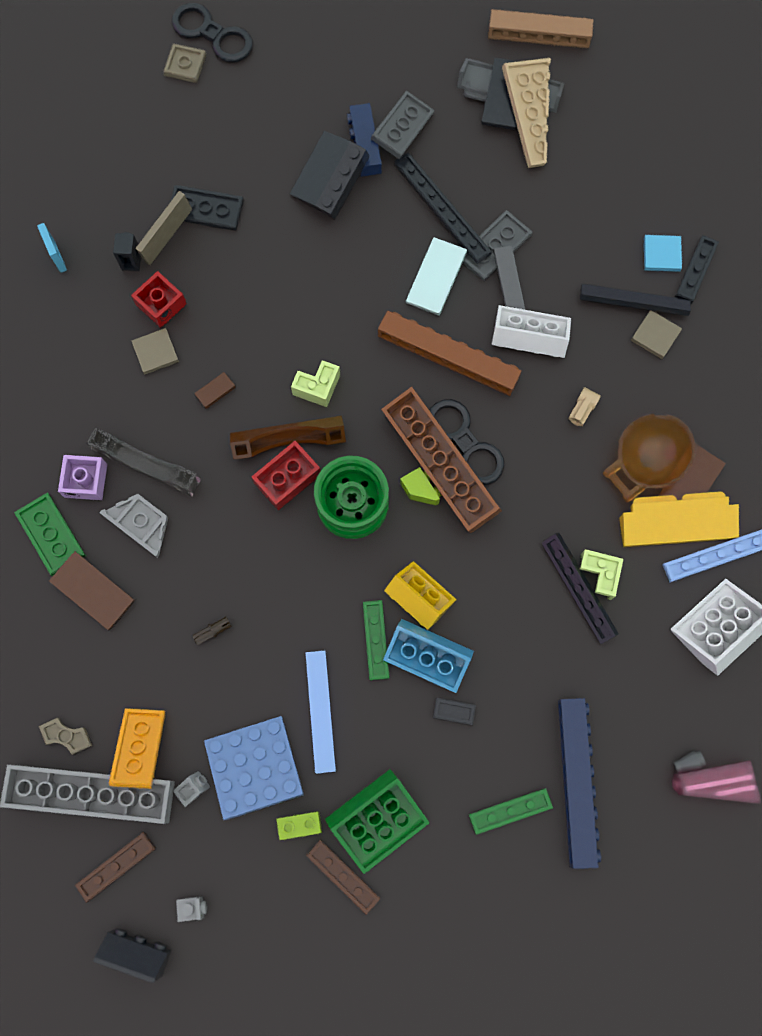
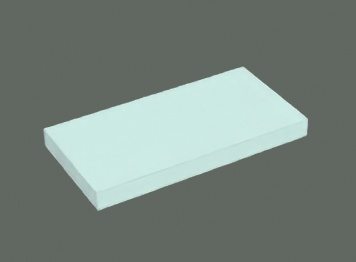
M433 237L406 299V303L440 316L465 258L467 249Z

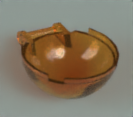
M649 414L640 417L624 430L618 441L619 459L605 469L603 475L606 478L609 477L624 495L623 499L626 502L631 501L646 488L656 489L671 486L680 481L693 465L696 453L693 434L685 423L672 415ZM620 468H622L625 475L631 481L637 484L630 491L615 474Z

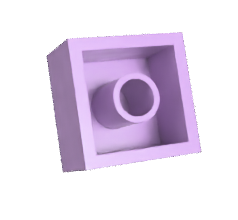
M63 455L58 492L64 498L102 500L107 463L102 457Z

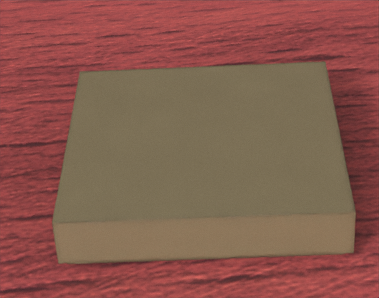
M173 44L163 71L164 76L197 83L207 55L206 51Z
M650 310L631 341L663 359L682 328Z
M166 328L132 340L144 375L179 362Z

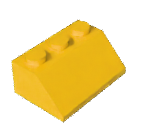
M414 561L396 574L384 590L427 630L457 600Z

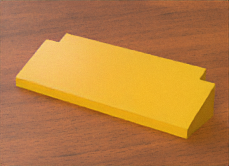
M723 492L685 494L682 500H677L673 495L635 498L630 506L631 512L623 513L619 517L623 547L739 538V504L729 505V497H726Z

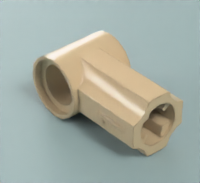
M584 387L577 400L578 403L570 414L569 420L577 426H583L601 395Z

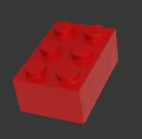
M294 441L251 478L275 508L280 510L317 479L321 470L304 449Z

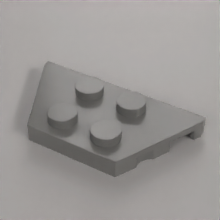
M139 494L129 497L126 501L116 503V506L110 509L100 511L102 516L158 558L168 522V517Z

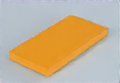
M125 708L109 779L110 786L152 788L166 715L165 711Z

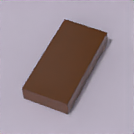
M223 372L194 394L207 409L236 387Z

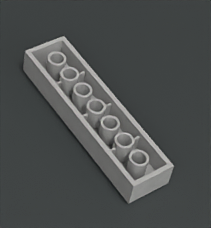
M7 765L0 807L166 824L170 820L175 781L153 779L151 789L113 787L109 785L110 775Z

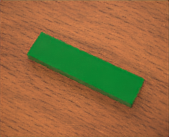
M382 600L363 602L370 681L389 679L388 662L383 660L387 647Z
M544 788L471 813L469 817L475 835L550 810L553 806L548 792Z

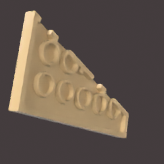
M551 58L505 63L502 66L528 168L544 166L547 163L548 80L550 79L549 65Z

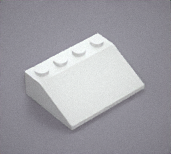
M725 579L671 628V631L703 665L718 676L762 635V604Z

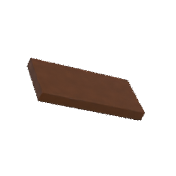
M693 443L658 496L673 495L677 500H682L685 494L707 493L726 463Z
M76 551L73 552L49 580L50 583L107 630H110L135 601Z

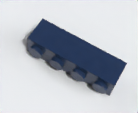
M370 103L349 106L350 113L347 114L348 125H352V129H349L351 140L354 139L355 144L366 149L370 156L360 173L361 177L382 174L378 144L371 140L375 127Z

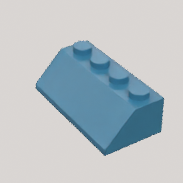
M401 619L383 660L456 693L474 651Z

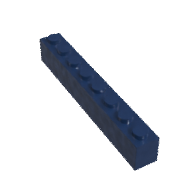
M585 698L558 700L569 864L570 868L573 869L598 868V863L601 862L600 850H597L596 841H599V830L595 828V820H597L598 814L597 808L593 806L596 790L595 786H592L591 777H594V767L590 765V756H592L593 750L592 745L588 741V736L591 735V726L587 724L586 716L589 715V704L585 703Z

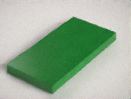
M48 492L14 512L51 576L59 570L74 551L82 557L86 556Z

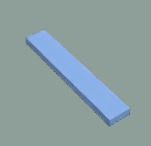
M762 530L664 563L662 566L669 582L762 551Z
M326 651L306 652L315 774L336 772Z

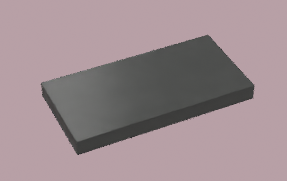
M406 91L373 133L371 140L400 159L435 110Z
M506 210L479 236L492 251V254L476 264L470 255L466 253L462 263L481 280L485 281L497 270L493 252L494 248L512 245L514 253L532 236L533 232Z

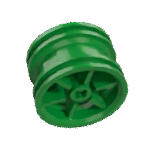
M344 456L329 462L321 470L314 485V498L318 515L323 525L330 532L346 539H359L374 533L386 519L389 487L384 473L375 463L360 456ZM344 478L349 479V482L343 484L342 480ZM366 481L368 486L363 487L361 482ZM335 492L337 496L333 499L330 498V494ZM351 498L353 500V498H356V502L354 503L352 501L351 503H349V499ZM368 499H374L375 503L373 505L368 504ZM337 510H343L342 516L336 515ZM357 512H360L362 514V518L360 520L355 518V514Z

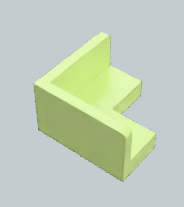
M322 360L316 376L297 371L291 385L292 394L327 407L340 377V367Z
M585 549L580 557L582 558L580 570L599 574L595 593L608 596L607 599L612 600L616 596L623 559Z

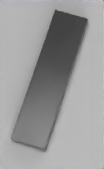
M512 245L494 248L493 252L504 304L506 307L525 310Z

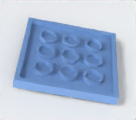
M282 716L204 740L223 820L226 821L304 795Z

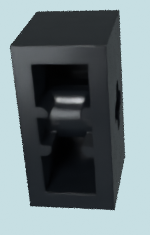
M128 232L115 233L113 254L121 270L140 271L141 256L136 250L138 242L134 234Z

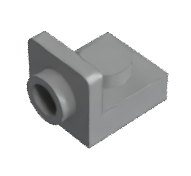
M198 771L186 778L173 792L184 807H186L199 795L208 790L210 785L207 783L206 778Z
M203 896L176 900L178 922L202 920L204 914H207V903L203 901Z

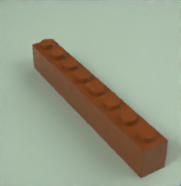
M387 311L378 328V337L508 396H511L520 378L521 370L517 366L503 363L497 357L485 355L479 349L474 350L464 342H456L448 335L436 333L432 328L423 327L412 319L407 320L397 312Z

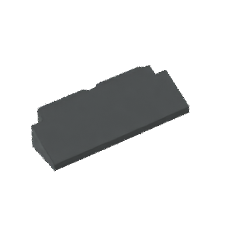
M468 58L465 59L460 70L457 88L464 89L463 96L486 102L493 65ZM551 79L548 80L549 111L557 112L565 83Z

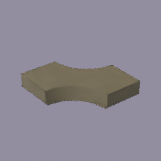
M60 718L53 719L39 726L46 745L53 743L62 744L68 748L72 755L92 747L84 727L70 729L61 722Z

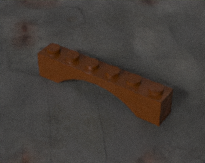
M342 416L230 433L233 460L253 457L268 449L288 445L294 441L297 443H319L325 445L346 442Z

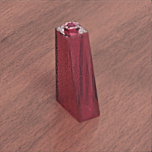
M751 761L673 774L672 784L678 795L744 803H761Z

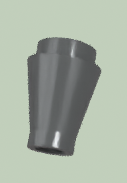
M693 750L678 761L673 762L678 774L702 770V767L706 766L700 750L696 752Z

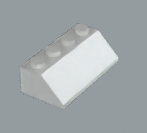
M499 305L492 345L564 358L570 338L571 318Z

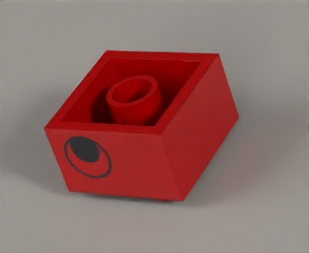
M158 271L131 295L136 306L160 328L187 304L183 294Z

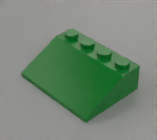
M391 769L325 818L332 833L363 874L429 824L427 818Z

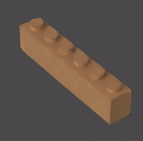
M491 10L488 39L589 48L592 39L593 19Z

